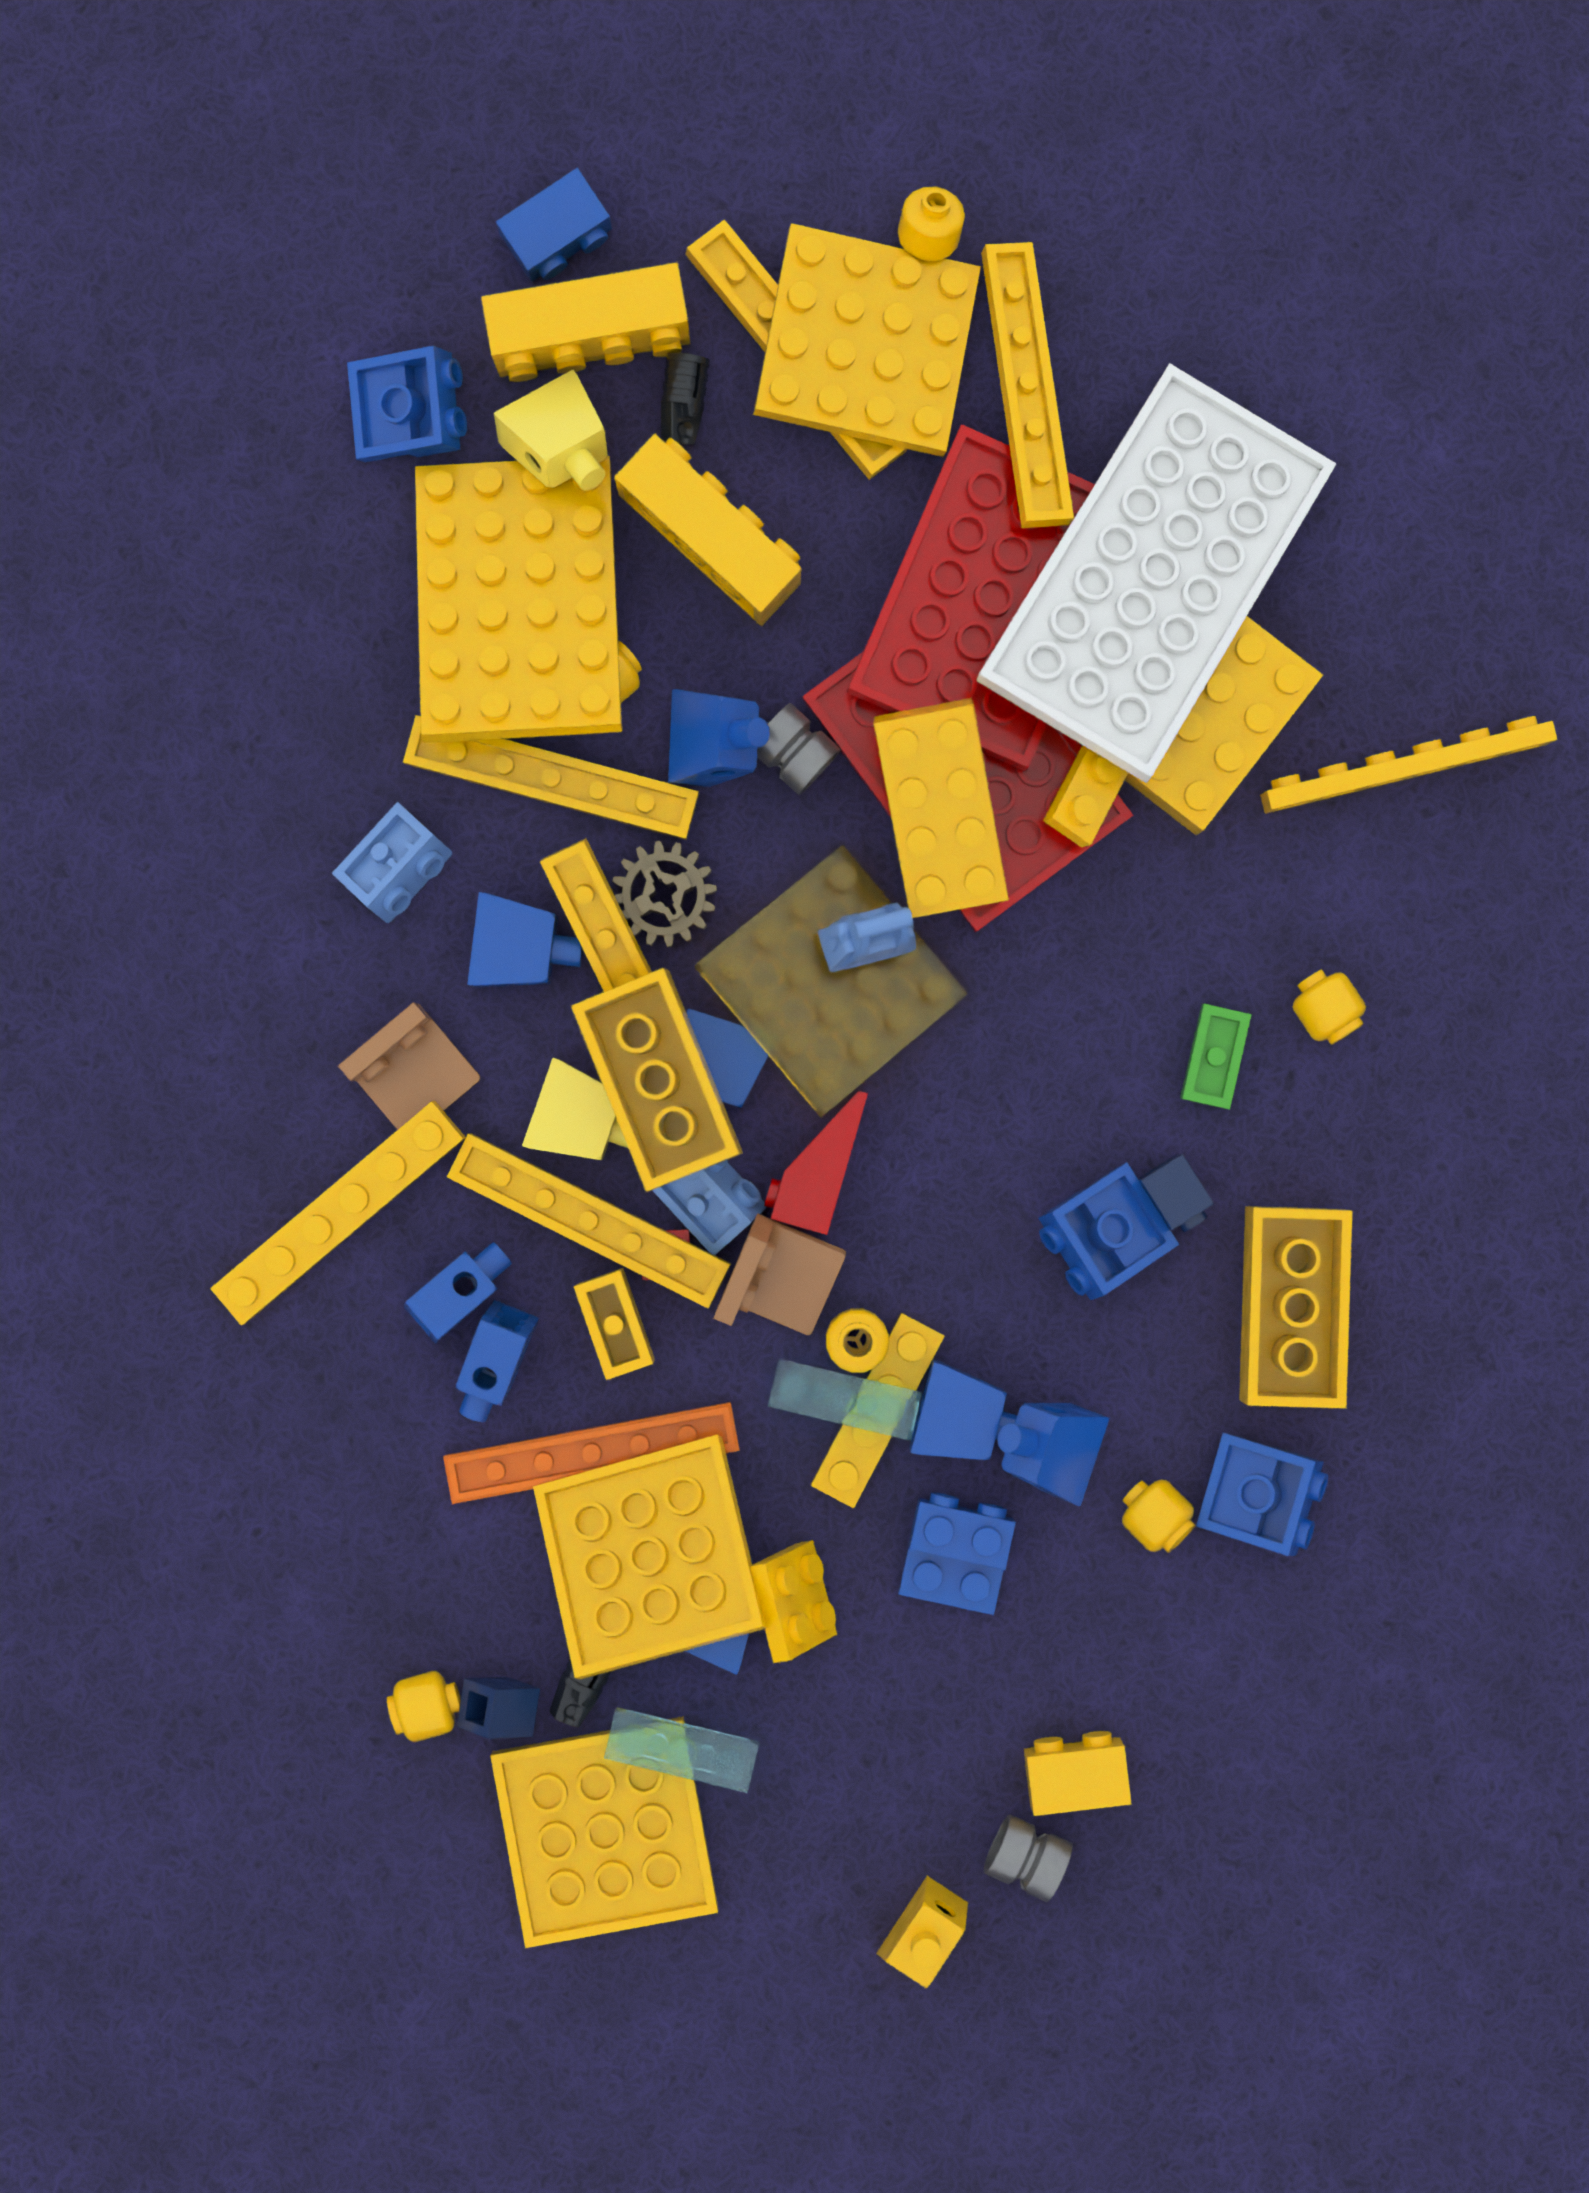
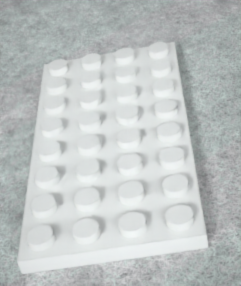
M1169 363L980 671L976 681L1147 783L1336 466V463Z

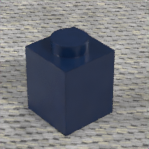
M1183 1154L1172 1156L1138 1178L1170 1230H1174L1179 1226L1183 1232H1186L1208 1218L1204 1210L1214 1203Z
M509 1677L464 1678L457 1727L487 1739L533 1737L540 1688Z

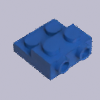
M429 346L347 362L356 460L370 462L403 455L423 457L461 450L460 437L465 436L467 432V420L463 410L456 405L455 388L461 387L463 375L459 362L452 358L451 352L436 346Z
M1127 1162L1119 1165L1038 1218L1043 1225V1228L1039 1231L1043 1244L1053 1254L1060 1252L1070 1268L1065 1272L1069 1285L1077 1294L1081 1296L1086 1294L1090 1300L1105 1296L1179 1245Z
M1223 1433L1196 1527L1286 1556H1297L1299 1547L1307 1549L1313 1536L1315 1522L1307 1519L1312 1501L1320 1502L1327 1488L1328 1474L1321 1472L1324 1462L1230 1433Z
M931 1492L929 1500L918 1497L898 1595L994 1615L1003 1571L1006 1570L1016 1524L1014 1518L1006 1517L1007 1508L994 1504L979 1502L977 1510L958 1506V1497L943 1493Z

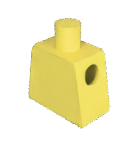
M574 370L563 374L494 412L499 444L546 487L554 488L573 478L582 490L588 491L594 489L603 481L605 470L599 462L603 461L608 455L605 431Z
M552 1058L522 1146L596 1160H603L609 1142L628 1148L602 1082L562 1060Z

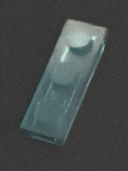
M779 1359L768 1407L911 1440L922 1392Z
M616 1707L604 1759L748 1793L759 1741Z

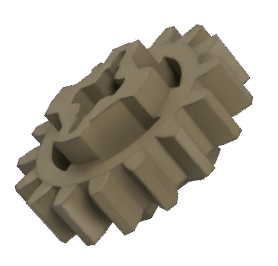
M655 841L654 853L650 855L641 846L636 848L639 861L634 864L629 860L623 859L621 863L628 872L626 877L615 876L612 880L614 884L622 888V893L614 896L619 905H624L625 910L622 912L626 920L631 919L634 924L631 926V930L636 937L642 931L647 932L646 942L649 946H653L657 937L662 936L667 947L671 948L674 944V935L681 934L684 940L690 942L692 937L689 928L695 925L697 928L705 930L707 925L700 917L702 912H715L716 909L713 904L706 901V896L716 893L717 887L716 885L704 884L703 881L712 873L710 867L707 866L700 869L695 867L699 858V854L696 851L689 854L687 858L682 857L681 843L676 842L671 853L664 851L661 841ZM657 863H674L683 867L686 872H682L677 876L661 872ZM642 872L646 878L643 894L632 901L631 894L634 881ZM655 874L659 881L663 882L667 888L676 886L678 891L672 894L674 901L672 905L676 910L675 915L661 901L654 904L651 901V898L657 894L654 887L656 884L652 875ZM697 888L695 907L691 914L686 917L682 910L685 895ZM651 913L663 915L668 918L671 926H654L645 922L642 917Z

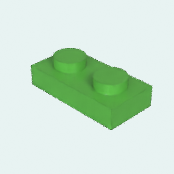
M1201 1004L1180 1099L1230 1110L1252 1014Z

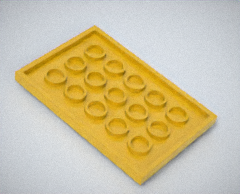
M606 456L603 461L599 462L605 470L603 481L597 487L588 491L582 490L573 478L554 488L546 487L518 461L415 466L420 707L423 743L622 732L610 456Z

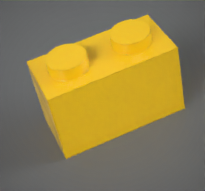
M623 1268L574 1286L606 1380L654 1363L655 1358Z
M1096 1731L1083 1734V1742L1063 1744V1738L1045 1737L1034 1740V1747L1024 1748L1030 1807L1033 1815L1039 1816L1132 1805L1125 1746L1121 1738H1112L1109 1731Z

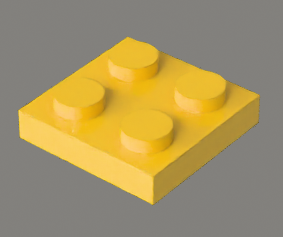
M813 1540L796 1543L749 1566L767 1625L765 1632L773 1663L790 1661L837 1635L835 1610L828 1600L823 1580V1564L816 1553Z

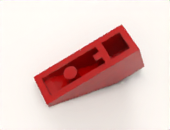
M857 1091L784 1170L782 1180L771 1179L764 1204L765 1207L773 1209L770 1219L821 1234H828L868 1093Z

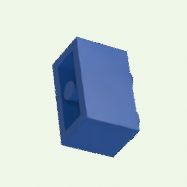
M578 168L496 221L499 234L531 282L540 276L543 280L555 277L567 267L566 259L581 249L585 254L596 250L607 241L608 235L606 233L612 229L609 214Z

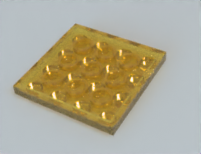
M843 845L694 966L820 1117L825 1115L967 995V992L915 930L916 949L912 952L836 972L829 971L817 931L829 927L830 924L838 921L845 915L862 913L892 904Z

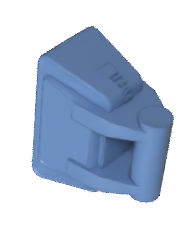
M898 902L862 913L845 915L838 921L830 924L829 927L817 931L830 972L900 956L916 949L911 911L909 908L901 907Z

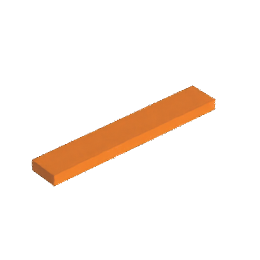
M731 1402L447 1454L443 1456L451 1502L456 1504L531 1490L533 1486L717 1434L723 1439L726 1453L740 1451L732 1405Z

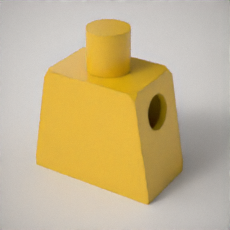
M926 1876L877 1951V1955L900 1972L927 1988L965 1931L968 1902L929 1876ZM937 1905L946 1909L949 1912V1914L947 1915L944 1912H942L937 1907Z

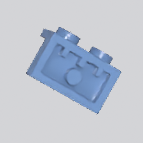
M397 802L332 874L367 908L386 923H390L398 914H401L408 908L412 898L420 889L441 872L445 862L452 856V851Z
M728 1160L652 1190L707 1251L713 1255H716L755 1219L757 1213L761 1214L767 1208L764 1206L765 1202L761 1199L755 1185L743 1179L728 1163Z

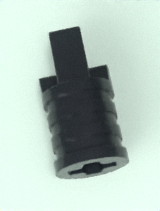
M668 353L666 358L667 367L664 373L665 381L662 388L663 395L661 396V440L666 442L669 438H672L681 446L694 445L705 406L704 397L707 390L706 383L708 382L710 360L693 354Z
M569 1659L566 1665L567 1668L560 1677L549 1712L556 1720L562 1723L580 1727L600 1697L612 1671L577 1679L574 1677L571 1659Z

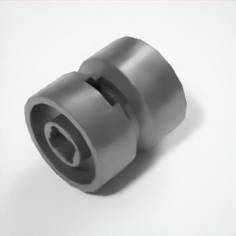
M789 703L768 723L769 739L764 746L757 747V757L767 767L778 765L781 768L779 778L798 795H801L829 766L841 749L822 731L811 733L809 731L811 721L792 703Z
M1009 1814L1002 1822L991 1845L983 1871L985 1874L1008 1885L1019 1878L1021 1888L1026 1890L1027 1894L1048 1902L1055 1894L1065 1874L1073 1845L1071 1842L1054 1834L1044 1833L1037 1838L1033 1824Z

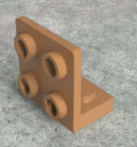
M414 1002L338 1065L350 1081L358 1082L397 1130L431 1101L435 1100L445 1111L481 1079L477 1071L424 1008Z
M757 1213L713 1319L732 1326L738 1310L745 1313L750 1311L805 1335H811L845 1260L846 1251Z

